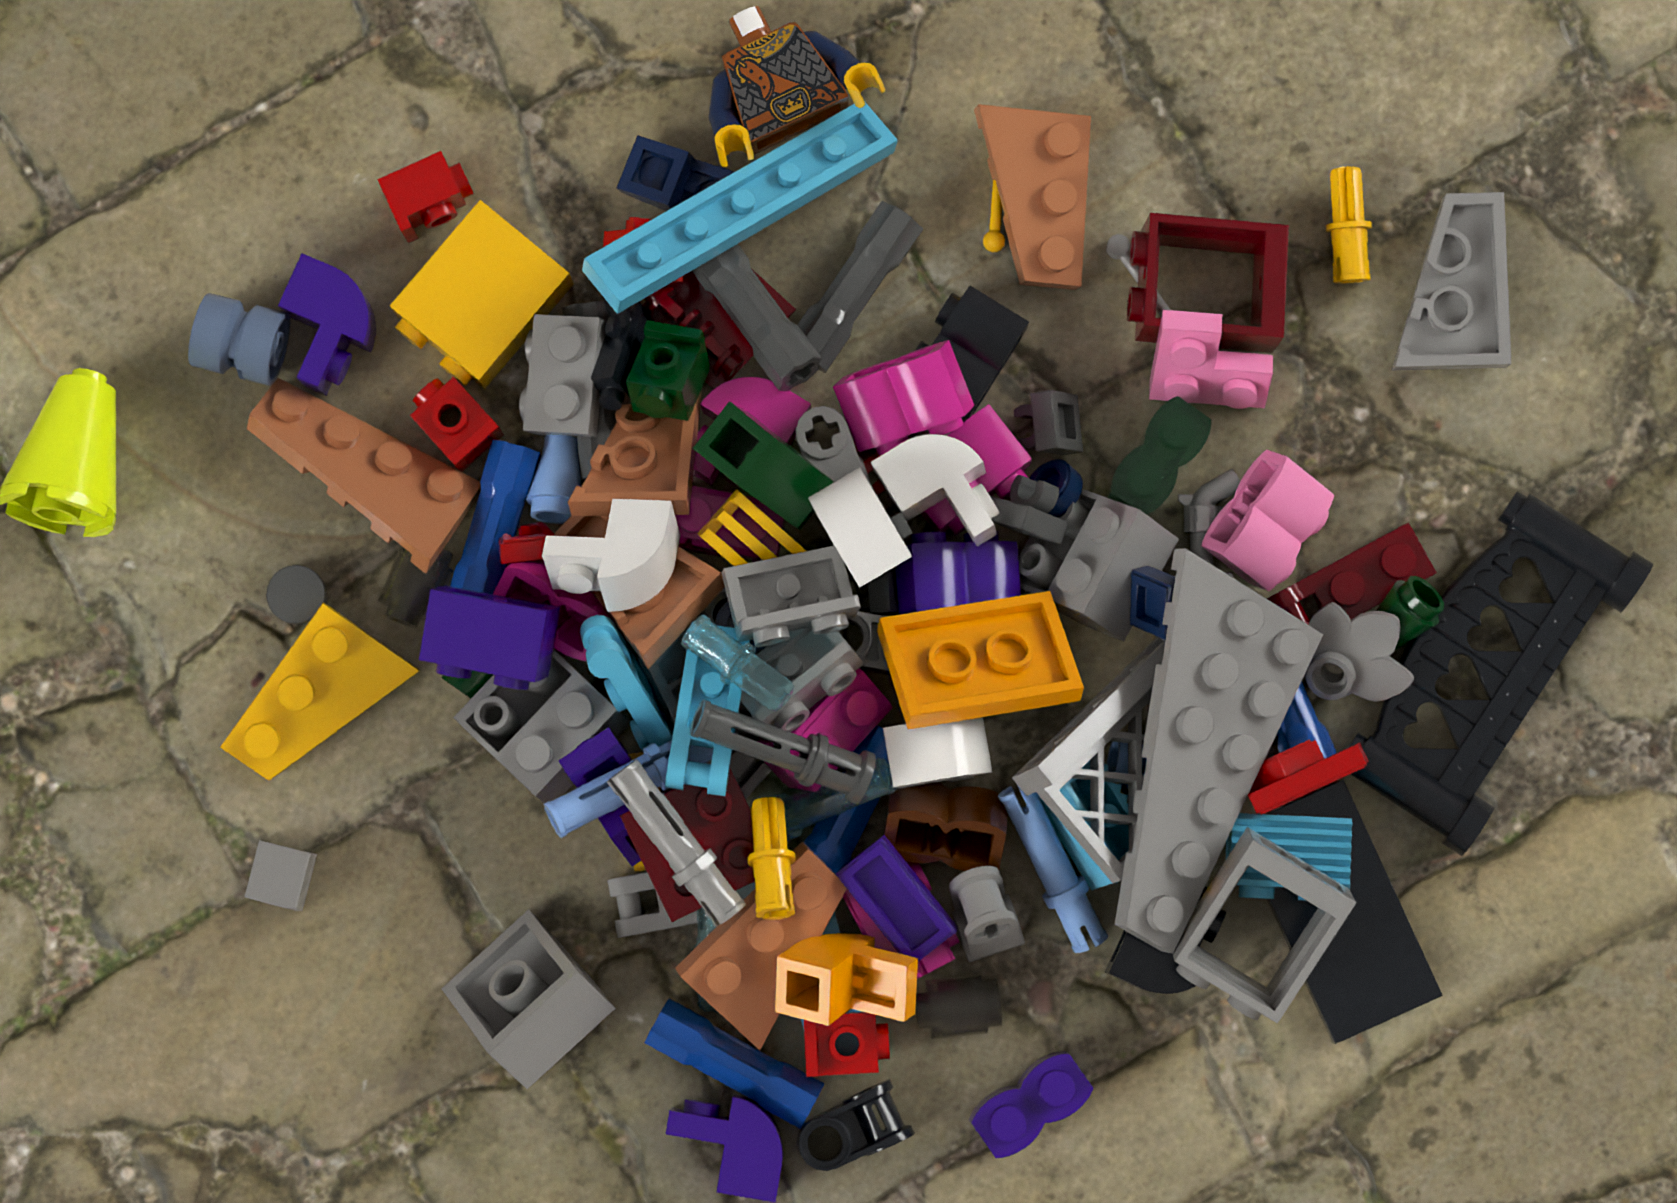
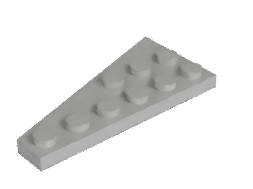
M1186 548L1174 549L1171 570L1176 571L1172 602H1166L1162 625H1166L1168 628L1163 659L1160 663L1156 664L1141 756L1147 758L1142 790H1136L1133 813H1138L1133 849L1126 852L1115 919L1116 926L1156 949L1172 954L1177 947L1324 635Z

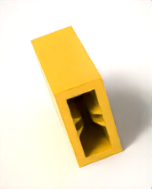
M479 200L391 303L390 308L400 319L394 328L420 350L427 342L445 356L439 365L452 377L454 376L464 386L473 379L485 389L526 341L528 332L533 330L534 314L548 315L574 283L568 271L483 201Z

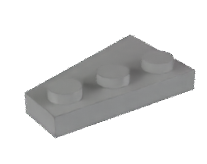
M1504 192L1448 193L1442 198L1391 371L1507 368L1511 365Z

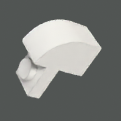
M937 434L917 436L899 444L871 462L876 475L899 512H902L906 522L944 498H947L976 546L997 535L995 525L991 520L1000 514L996 505L982 484L971 488L969 483L986 473L984 462L971 447L962 441Z
M860 467L808 497L819 520L859 588L912 557Z
M612 499L605 538L546 536L542 557L552 589L565 590L575 594L601 591L607 612L631 609L652 599L668 583L676 562L680 532L672 501Z
M983 717L909 730L906 724L883 728L894 788L900 789L940 781L954 782L971 779L975 775L992 773Z

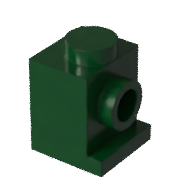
M647 320L643 329L645 338L626 380L632 409L634 412L644 413L654 418L668 417L689 421L710 369L703 330Z

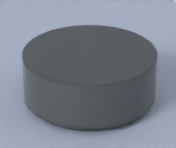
M292 565L282 568L274 574L268 584L266 597L269 608L276 617L292 625L308 624L323 602L327 604L328 592L323 579L316 572L305 566Z

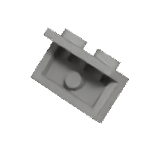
M534 314L533 330L528 332L525 341V356L529 363L527 387L521 393L519 402L520 416L524 421L523 431L542 437L550 434L597 437L600 393L594 387L595 384L591 380V376L606 335L605 325L607 320L600 317Z
M835 546L724 568L722 572L737 641L743 642L753 639L755 647H766L785 642L790 639V631L812 627L815 635L843 630L849 626L848 619L854 618L861 607L858 595H852L845 562Z
M812 627L790 631L789 640L766 646L746 663L741 702L750 712L751 717L792 732L805 722L810 714L809 709L824 696H834L845 690L856 677L855 671L864 665V662L839 631L822 635H815Z

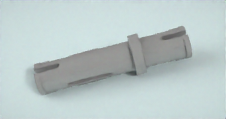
M638 759L628 764L606 781L632 813L634 819L652 843L656 845L668 861L669 866L675 872L672 876L679 887L684 884L687 890L693 894L715 927L729 920L746 905L744 900L713 863L717 859L716 855L710 848L704 851L683 823L682 818L647 775Z

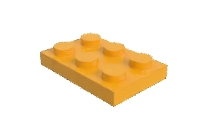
M1051 591L879 618L877 633L908 730L1081 701L1084 686Z

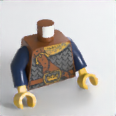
M759 6L750 7L737 13L729 20V24L740 47L722 56L724 70L719 72L713 79L708 116L715 136V146L720 165L728 167L727 155L734 151L745 152L748 161L754 159L755 154L808 130L848 108L849 96L845 89L848 90L856 107H864L866 104L861 95L864 89L875 87L879 89L880 93H884L886 90L875 66L871 63H861L848 50L817 31L803 32L796 22L788 23L771 31Z

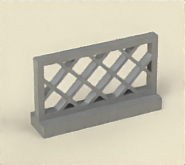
M1156 637L1012 777L1026 796L1035 792L1040 796L1112 883L1122 880L1126 854L1118 861L1104 844V823L1128 825L1129 851L1133 849L1138 813H1133L1136 790H1142L1144 779L1141 757L1145 734H1142V708L1145 705H1150L1155 667L1163 659L1165 640ZM1128 723V732H1120ZM1109 741L1128 743V774L1104 771V746ZM1090 760V770L1081 769ZM1071 778L1090 780V811L1075 810L1059 791ZM1104 782L1128 784V815L1104 813ZM1085 821L1091 822V828Z

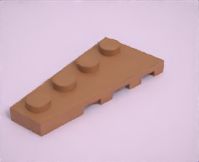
M280 378L275 380L249 415L247 430L302 474L311 472L328 486L326 494L342 507L351 504L372 521L370 529L388 544L392 540L398 542L412 554L410 562L425 574L479 497L481 491L480 481Z

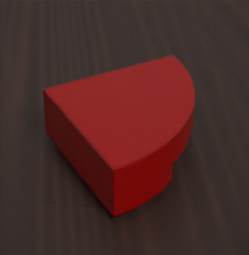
M543 522L520 526L519 536L511 537V535L505 533L499 538L500 563L508 564L543 560L542 552L546 536L556 535Z
M1309 739L1264 760L1249 794L1323 760L1324 756L1316 740L1311 742Z

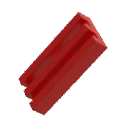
M1359 742L1248 794V797L1256 814L1260 813L1262 815L1365 768L1369 760Z

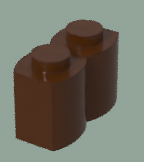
M939 782L899 789L894 788L892 784L886 812L884 835L906 862L931 863L941 860L945 864L961 871H967L980 866H993L999 870L1007 834L1008 813L998 798L999 793L990 789L966 786L950 790Z

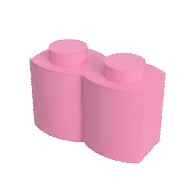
M1265 450L1244 474L1236 489L1234 498L1215 517L1204 536L1201 546L1249 584L1270 591L1292 574L1296 566V557L1300 551L1301 544L1309 536L1320 531L1325 525L1334 494L1287 456Z

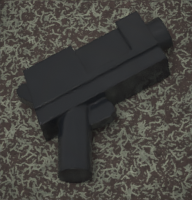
M603 297L609 318L605 325L606 335L591 380L595 384L594 387L600 393V405L608 410L616 411L622 405L631 404L626 380L645 338L644 326L647 320H652L640 301L617 314Z

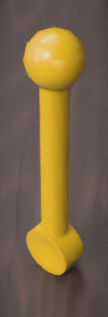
M993 180L989 232L983 237V245L987 251L995 253L1004 248L1005 237L1001 233L1002 203L996 180Z

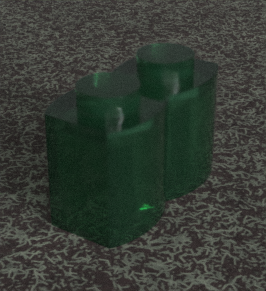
M1178 396L1167 401L1152 417L1141 437L1139 447L1132 450L1116 469L1107 487L1106 497L1140 509L1149 517L1153 516L1172 492L1178 473L1190 465L1205 445L1211 430L1212 419Z

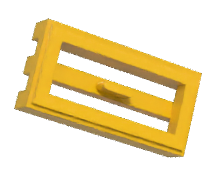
M737 489L697 533L733 566L747 564L748 562L715 534L722 525L762 560L776 558L777 556L731 516L740 507L790 553L796 554L806 551Z

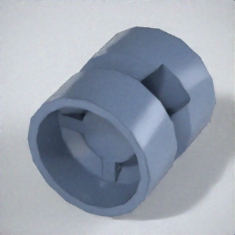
M208 293L201 301L193 322L188 349L189 364L192 367L224 374L230 367H234L237 369L240 379L271 386L280 373L287 351L291 325L290 315L287 312L259 305L254 306L249 312H245L240 300Z

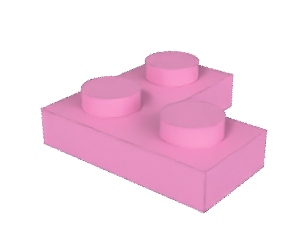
M1163 310L1149 381V400L1170 401L1175 404L1201 403L1226 405L1236 409L1248 407L1265 408L1273 375V355L1218 351L1222 335V314Z

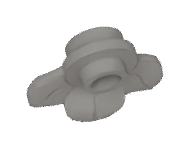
M1334 602L1325 605L1313 615L1309 626L1324 634L1304 675L1309 688L1314 694L1323 699L1337 700L1353 693L1366 700L1377 702L1387 700L1402 693L1412 684L1414 680L1413 674L1390 657L1395 651L1400 637L1401 627L1397 616L1384 611H1369L1361 613L1350 620L1347 613ZM1325 663L1335 664L1342 668L1344 672L1340 674L1331 673L1325 667Z

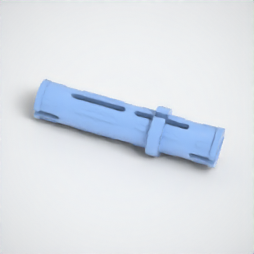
M672 740L659 747L652 743L643 748V755L634 759H638L656 787H660L663 791L669 789L665 788ZM691 745L688 761L700 763L711 761L713 748ZM634 760L593 779L563 796L543 803L547 817L560 838L625 805L606 781Z
M1012 786L1006 788L998 795V798L1003 803L1046 890L1042 897L1047 908L1056 910L1072 944L1071 948L1074 953L1090 950L1082 933V926L1086 927L1095 947L1099 946L1108 938V934L1103 929L1086 896L1089 886L1084 876L1076 875L1039 795L1035 792L1026 796L1018 786L1026 803V806L1022 807Z

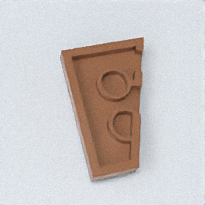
M978 104L974 112L978 128L982 129L989 154L987 162L992 180H996L1004 211L1002 219L1019 284L1077 290L1082 286L1091 116Z
M702 389L689 421L668 417L654 418L644 413L634 412L631 404L622 405L615 413L616 424L604 445H598L590 460L591 470L582 487H575L568 500L571 516H609L612 499L672 501L675 515H689L696 455L693 447L697 443Z
M570 516L554 534L556 536L605 538L609 516ZM678 547L674 570L668 583L656 596L644 604L623 611L607 612L601 591L591 592L649 669L691 622L725 588L720 571Z
M803 842L793 850L796 861L791 864V885L795 914L793 916L776 920H766L763 917L758 918L755 910L756 889H754L744 899L746 905L738 913L717 926L675 967L679 976L759 1050H761L780 1014L775 1012L777 956L803 939L822 936L847 889L836 874Z

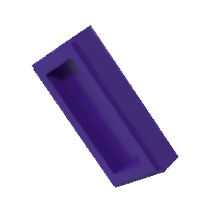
M885 835L881 836L836 873V876L899 954L916 957L919 962L959 929Z

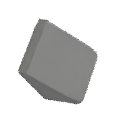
M259 840L245 898L294 911H303L317 854Z

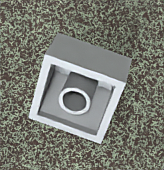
M529 909L442 988L445 995L487 1053L526 1089L550 1070L555 1063L616 1009L588 973Z

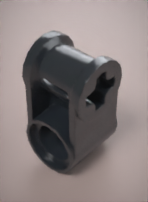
M885 1080L843 1100L842 1104L806 1121L799 1130L797 1137L798 1150L805 1162L816 1170L829 1171L862 1156H869L914 1135L915 1132L912 1126L904 1125L892 1099L890 1091L893 1089V1084L891 1080ZM873 1104H875L883 1121L884 1130H881L872 1110ZM831 1126L840 1134V1149L832 1158L825 1160L817 1159L809 1152L807 1145L808 1137L817 1127Z

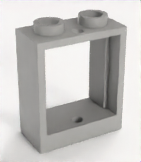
M1247 827L1194 908L1173 953L1174 961L1179 964L1176 971L1186 980L1206 990L1211 983L1230 995L1227 999L1228 1003L1245 1016L1258 1020L1261 1014L1278 1023L1357 902L1349 888ZM1249 866L1318 907L1267 987L1197 946Z

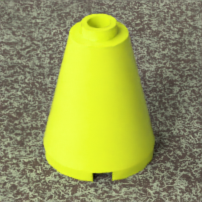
M77 368L72 371V374L62 375L58 378L0 487V505L7 503L5 514L29 526L64 535L67 524L85 526L83 537L104 536L114 530L116 522V390L106 383V376L94 370Z

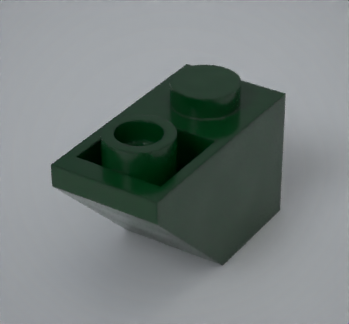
M730 401L693 447L697 453L735 484L799 530L815 512L808 497L834 483L831 478L753 415Z

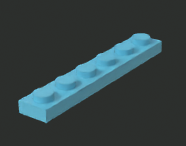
M866 102V105L862 108H858L853 104L585 257L582 271L618 314L893 154L898 140Z

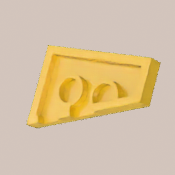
M323 602L223 741L220 748L269 781L418 673L420 669Z

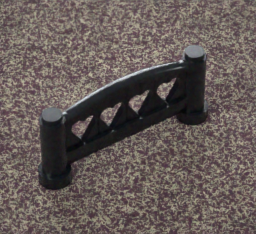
M1519 491L1514 494L1498 518L1500 522L1507 526L1503 537L1479 555L1441 595L1444 602V610L1438 615V624L1409 642L1399 663L1413 674L1414 680L1412 684L1402 693L1384 700L1377 720L1376 730L1372 736L1370 735L1366 738L1358 732L1348 746L1351 747L1360 742L1369 760L1365 768L1350 775L1445 836L1442 844L1460 856H1463L1473 844L1495 808L1476 796V791L1601 600L1621 613L1636 595L1654 565L1634 551L1629 556L1625 555L1529 493L1526 497ZM1526 558L1535 564L1552 603H1510L1500 596L1499 585L1504 579L1513 577L1512 566L1516 560ZM1493 606L1499 608L1504 613L1521 651H1477L1470 647L1467 641V634L1471 628L1481 626L1480 615L1484 608ZM1465 655L1472 661L1489 700H1446L1437 694L1435 683L1440 676L1449 674L1448 664L1453 656ZM1431 703L1440 709L1457 749L1412 748L1405 743L1403 738L1404 729L1407 725L1418 722L1416 713L1420 705Z

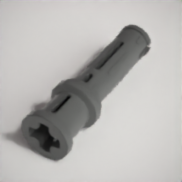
M703 699L691 724L690 735L693 737L709 740L746 756L754 757L794 772V778L801 785L810 787L816 783L845 794V799L853 804L859 803L864 797L874 773L876 756L872 752L864 750L860 754L830 744L829 738L820 733L810 734L805 738L761 720L711 704L708 700ZM731 728L772 742L773 747L732 733ZM790 749L799 752V755H792ZM828 764L840 767L844 769L846 773H842L834 769H831L828 767Z

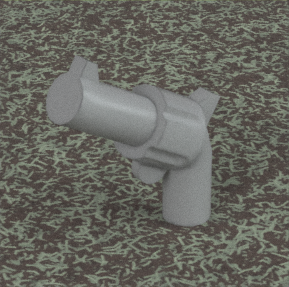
M1233 469L1202 485L1193 495L1178 494V501L1184 506V533H1190V551L1212 565L1213 555L1201 545L1209 526L1223 509V507L1215 505L1235 494L1240 483V479Z

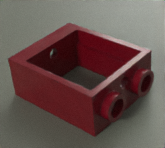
M1150 213L1141 231H1133L1130 245V265L1139 266L1138 287H1130L1127 300V321L1136 322L1135 341L1157 343L1161 318H1156L1160 246L1254 254L1251 326L1222 323L1219 348L1273 353L1284 338L1289 225Z

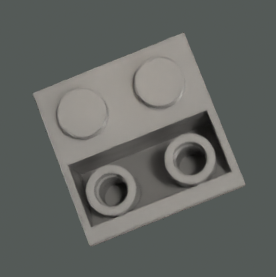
M1082 489L1077 502H1073L1068 507L1066 513L1059 517L1068 522L1061 544L1031 536L1027 540L1018 557L1021 592L1032 594L1051 591L1058 612L1086 627L1124 642L1132 628V625H1130L1132 569L1148 565L1162 571L1179 539L1140 509Z
M554 649L548 678L537 682H530L529 689L521 690L493 684V675L453 717L543 803L563 796L573 785V782L558 760L575 750L583 741L593 738L608 727L615 737L618 738L630 725V721L621 712H618L600 692Z

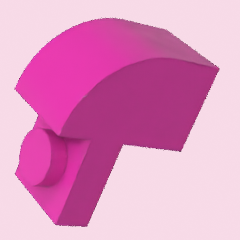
M741 377L729 380L712 390L700 404L702 413L715 420L730 401L749 412L790 446L796 438L798 420L806 411L811 409V403L791 391H779L771 380L760 377ZM703 425L699 430L697 442L709 428L707 425ZM696 452L693 475L712 486L720 471Z

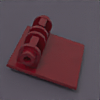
M753 270L789 319L796 311V308ZM692 271L683 275V282H671L644 298L646 302L642 306L646 308L652 321L703 330L710 364L705 383L714 390L719 385L731 380L754 356L752 346L714 294L704 289Z
M731 769L725 797L707 794V788L685 785L684 790L671 789L663 793L704 851L710 848L716 855L717 859L713 863L735 891L755 882L753 867L749 866L747 862L748 855L754 852L751 810ZM627 811L620 814L619 816L671 922L702 908L684 884L679 887L672 876L675 872L634 819L632 813Z

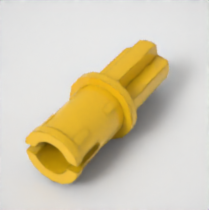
M1355 166L1338 167L1330 172L1333 223L1325 225L1326 232H1331L1333 283L1348 284L1370 281L1367 230L1372 228V222L1364 220L1362 172L1359 167Z
M778 797L757 798L753 801L751 807L754 852L747 857L748 865L753 867L755 877L756 916L758 918L763 917L766 920L788 918L795 914L791 885V864L796 859L795 853L788 850L784 802Z

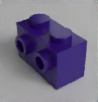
M447 585L430 589L419 660L436 663V673L468 679L472 677V671L493 674V684L527 690L529 689L530 682H537L549 677L560 607Z

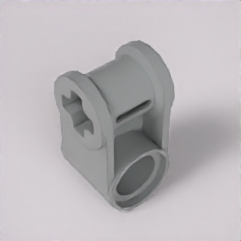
M826 406L813 407L806 411L798 420L796 427L797 443L802 456L834 482L859 467L868 482H870L862 457H858L848 424L843 415L834 408ZM822 421L825 422L828 429L838 428L840 433L832 436V447L825 450L821 449L818 442H807V438L815 434L813 425Z
M980 866L962 872L949 883V891L954 907L952 915L955 924L959 927L958 934L969 963L1025 944L1015 909L1009 894H1005L1003 880L997 867Z

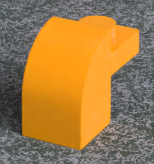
M835 933L803 939L777 956L775 1012L827 1026L850 1009L905 1022L915 1014L918 958L874 948L875 937L868 935Z

